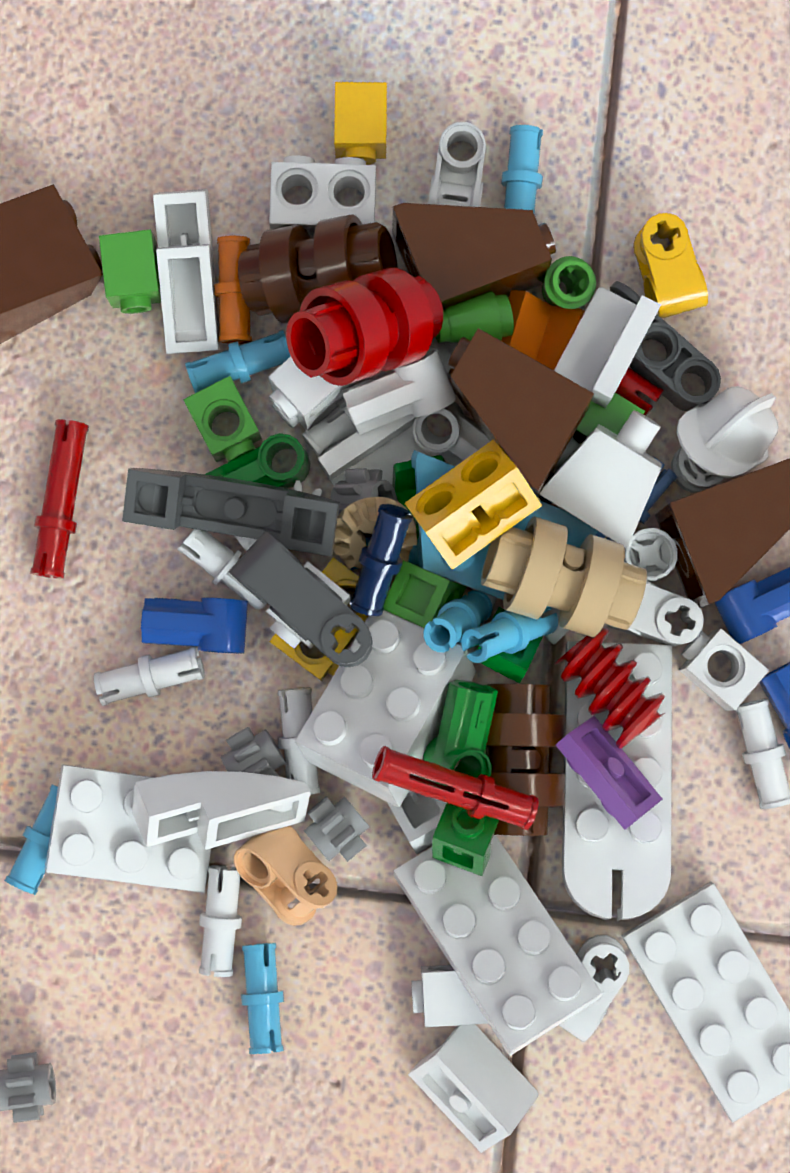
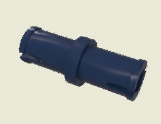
M381 504L378 508L379 513L369 545L362 548L359 556L362 568L353 597L349 602L353 610L368 616H380L383 614V606L392 577L400 572L403 564V559L399 555L409 523L413 518L410 511L392 504Z

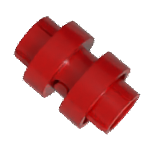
M399 268L382 269L359 276L353 281L345 280L316 288L309 292L301 304L300 311L292 315L288 322L286 330L288 350L296 366L310 378L320 376L333 385H348L372 377L379 373V371L393 370L422 359L428 352L432 339L442 329L443 307L434 287L421 276L413 277Z

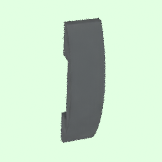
M129 468L122 521L175 530L180 526L258 539L267 531L287 549L332 556L340 502L297 490L233 478L170 470Z

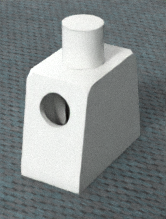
M635 410L632 411L618 435L598 424L546 482L540 495L627 548L661 470L662 463L645 452L659 431L660 426Z

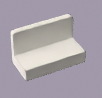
M599 287L554 371L593 392L592 402L606 408L661 304L642 295L636 305L603 287Z
M410 414L359 435L358 431L318 457V462L333 486L339 481L346 480V469L367 468V470L381 469L383 471L382 480L392 484L394 464L411 460L414 450L429 456H436L437 453H430L417 444L413 435V423L416 417Z
M475 1024L458 1025L439 1048L420 1060L408 1074L480 1153L511 1135L538 1098L537 1090Z

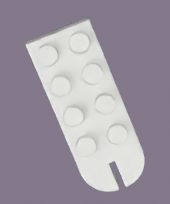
M568 641L565 653L578 642ZM602 643V645H603L604 648H607V647H609V646L618 644V643ZM621 643L623 649L616 659L618 665L633 659L637 662L635 669L629 677L632 681L646 676L651 679L643 694L646 698L659 693H663L665 696L658 709L659 714H665L622 748L663 800L624 830L618 821L604 809L601 800L583 778L569 766L564 756L563 882L569 896L579 908L592 916L606 921L612 918V870L621 871V907L617 908V921L639 917L652 910L663 899L670 884L672 645ZM581 678L565 682L564 715H566V735L593 716L603 725L609 714L608 711L596 715L589 713L588 708L595 698L594 694L584 698H577L574 695L577 686L582 680ZM620 727L608 731V733L617 741L623 728Z

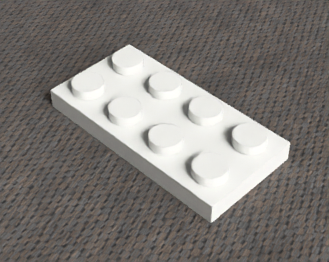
M493 835L491 840L490 858L483 876L432 858V847L394 870V877L509 1056L601 998L602 992L496 835Z
M709 882L621 935L732 1123L790 1089V1011L714 883Z

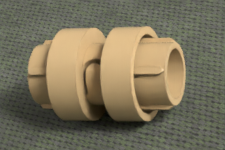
M535 516L530 519L525 530L512 527L490 543L483 565L481 585L505 592L503 601L505 610L537 620L541 617L546 607L549 606L560 610L559 624L561 628L590 637H595L604 624L627 630L635 620L645 592L647 571L644 568L624 562L625 549L623 544L590 534L585 538L580 548L567 544L568 529L566 526Z

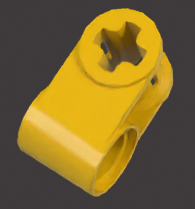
M658 213L654 215L638 232L633 243L634 254L643 279L645 297L661 304L657 315L662 319L707 306L708 291L705 278L697 263L684 221L671 213ZM656 232L660 239H669L670 245L665 250L662 244H652L650 239Z

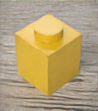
M335 82V158H360L366 161V165L374 164L376 159H386L387 82Z

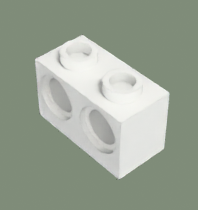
M300 155L287 156L284 158V162L271 163L270 229L299 224L306 229L311 238H314L315 228L320 220L354 214L360 219L362 224L375 222L376 165H366L365 160L355 157L338 158L335 160V164L314 163L315 160L313 158ZM303 186L309 189L312 195L304 204L293 205L284 199L285 193L292 187ZM344 188H355L364 196L359 204L351 207L341 205L336 201L335 197Z
M292 357L288 358L268 376L273 391L269 396L274 403L272 407L292 429L300 423L306 431L315 424H318L337 408L336 402L343 398L342 390L354 386L353 383L344 386L333 385L320 376L310 378L296 366Z

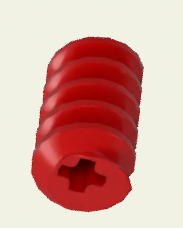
M606 626L595 637H584L559 658L554 665L568 662L561 674V679L564 682L577 678L582 679L574 693L577 698L595 695L588 708L591 715L605 711L609 712L602 725L605 732L620 727L623 728L616 741L617 747L623 748L665 714L658 713V709L665 696L663 693L647 698L643 695L651 679L648 676L634 681L629 678L637 662L633 659L618 665L616 659L623 646L621 643L607 648L603 647L602 643L610 631Z

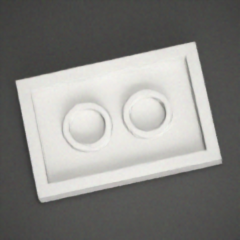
M62 764L45 872L204 893L211 848L204 849L198 833L146 847L132 814L134 786L137 781L154 777Z

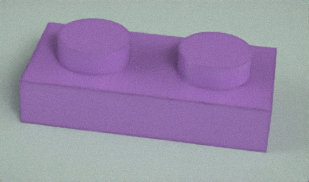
M595 716L572 730L556 744L557 748L566 757L569 766L583 778L601 800L604 809L618 821L624 830L663 800L622 748L617 747L613 737L603 730L602 724Z

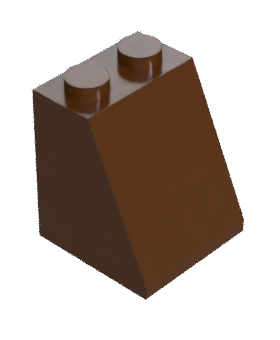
M54 184L0 203V344L92 295L103 275L102 264L97 251L92 245L86 244L77 227V217L73 207L67 200H62Z
M401 203L393 206L392 235L406 270L413 277L421 276L434 287L440 297L443 309L492 291L495 296L506 294L509 297L511 290L526 291L542 285L546 272L551 265V254L556 253L554 239L546 223L538 225L533 210Z
M478 328L472 340L465 337L461 338L447 365L451 367L449 374H451L453 390L488 440L492 441L494 439L517 466L538 498L587 413L594 393Z
M790 458L673 501L655 514L660 530L666 532L674 540L677 547L675 569L685 595L697 603L699 608L719 601L790 530Z

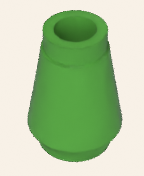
M566 256L559 258L551 264L546 272L542 285L543 298L551 305L566 309L582 307L590 301L595 292V274L590 265L578 257ZM561 282H563L566 286V294H564L559 287V284Z
M492 291L444 308L443 325L436 336L437 342L459 343L462 337L472 340L478 328L502 341L503 337L512 336L514 320L507 295L495 296Z

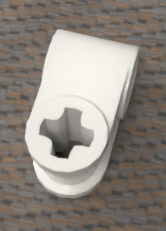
M456 122L448 126L442 133L438 147L435 176L432 175L428 204L480 207L483 190L481 178L486 143L482 131L474 124ZM464 141L474 148L476 154L470 160L458 161L449 155L447 149L455 142Z
M646 581L645 592L639 611L630 628L623 630L607 624L604 625L631 635L642 636L664 645L678 646L689 643L699 636L703 629L704 618L702 610L694 601L658 588L657 585ZM679 609L682 611L681 620L688 623L687 629L677 631L673 635L670 633L672 624L664 619L665 615L675 613Z
M596 935L589 938L576 954L602 992L599 1000L559 1025L582 1042L588 1040L597 1029L610 1003L629 975V962L622 945L615 938L608 935ZM611 953L615 968L612 971L608 968H602L599 973H596L593 958L598 956L604 959Z

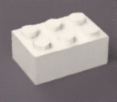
M383 610L382 615L369 616L365 622L373 640L372 651L367 660L358 666L350 668L338 667L296 738L295 743L309 763L399 808L409 790L372 779V770L378 752L383 746H386L391 750L423 760L427 745L439 734L449 682H454V680L472 681L476 670L473 662L466 657L469 654L468 650L463 651L461 645L456 644L444 653L436 652L426 644L423 634L424 628ZM356 639L349 649L353 653L360 648Z

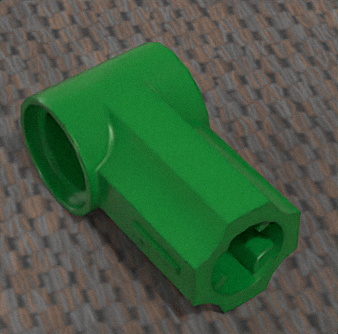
M279 433L268 437L260 447L205 475L290 488L294 487L296 480L303 482L306 479L311 463L308 453L296 438L289 434ZM284 449L294 450L297 453L295 466L285 473L273 471L272 459L275 454Z
M454 680V682H449L439 734L427 745L423 760L476 778L480 774L491 776V763L489 757L485 754L498 691L490 686L472 681Z

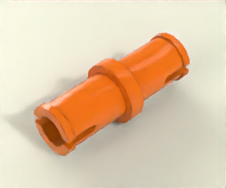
M237 235L221 236L217 238L219 283L214 284V295L219 297L220 336H218V342L226 344L238 341V344L252 342L250 309L246 305L241 292L238 277V261L240 254L250 244V238Z

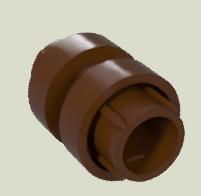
M351 214L320 220L316 225L314 238H311L306 229L299 224L266 230L262 234L260 243L248 245L247 249L240 254L238 277L241 292L248 308L259 316L273 314L280 323L285 324L289 322L292 315L300 311L304 298L312 290L345 280L353 281L359 276L382 269L398 268L394 243L388 229L378 222L362 224L356 215Z
M487 684V686L498 691L486 744V755L491 763L490 777L494 778L497 785L526 795H534L539 799L536 818L528 830L499 820L494 835H548V807L565 806V773H549V747H557L556 744L566 736V715L550 714V685ZM513 746H522V750H515ZM512 769H522V772H512Z

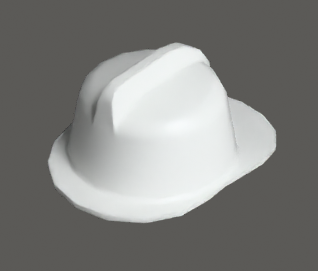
M739 386L727 388L707 403L700 404L687 411L678 420L677 436L681 447L698 466L716 476L734 478L745 474L766 460L768 457V447L778 433V421L771 410L776 397L771 393L760 398L751 391Z

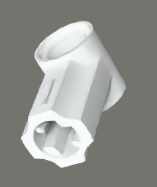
M436 348L429 349L426 355L417 362L393 369L342 390L348 411L359 435L410 414L414 417H420L434 413L449 406L457 398Z
M456 402L434 413L416 417L413 423V435L417 444L430 453L442 455L446 461L454 466H457L490 442L481 428L464 415L463 410ZM432 414H441L447 417L452 425V434L446 437H438L432 434L427 426V417Z

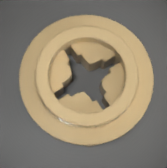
M368 497L351 503L341 511L337 520L334 551L335 555H339L343 559L348 570L353 567L362 568L359 556L362 548L366 547L365 534L367 532L372 534L379 513V506L381 504H392L408 510L405 506L385 497ZM414 518L409 523L399 555L407 562L413 545H417Z

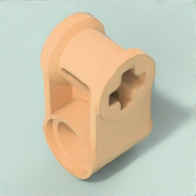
M291 826L252 836L236 850L233 856L234 865L239 875L248 884L253 886L271 906L278 918L293 926L303 925L312 919L316 909L327 906L337 895L338 886L335 876L305 845L296 830ZM315 879H320V883L313 889L309 887V884ZM295 898L300 901L293 908L288 907V904Z

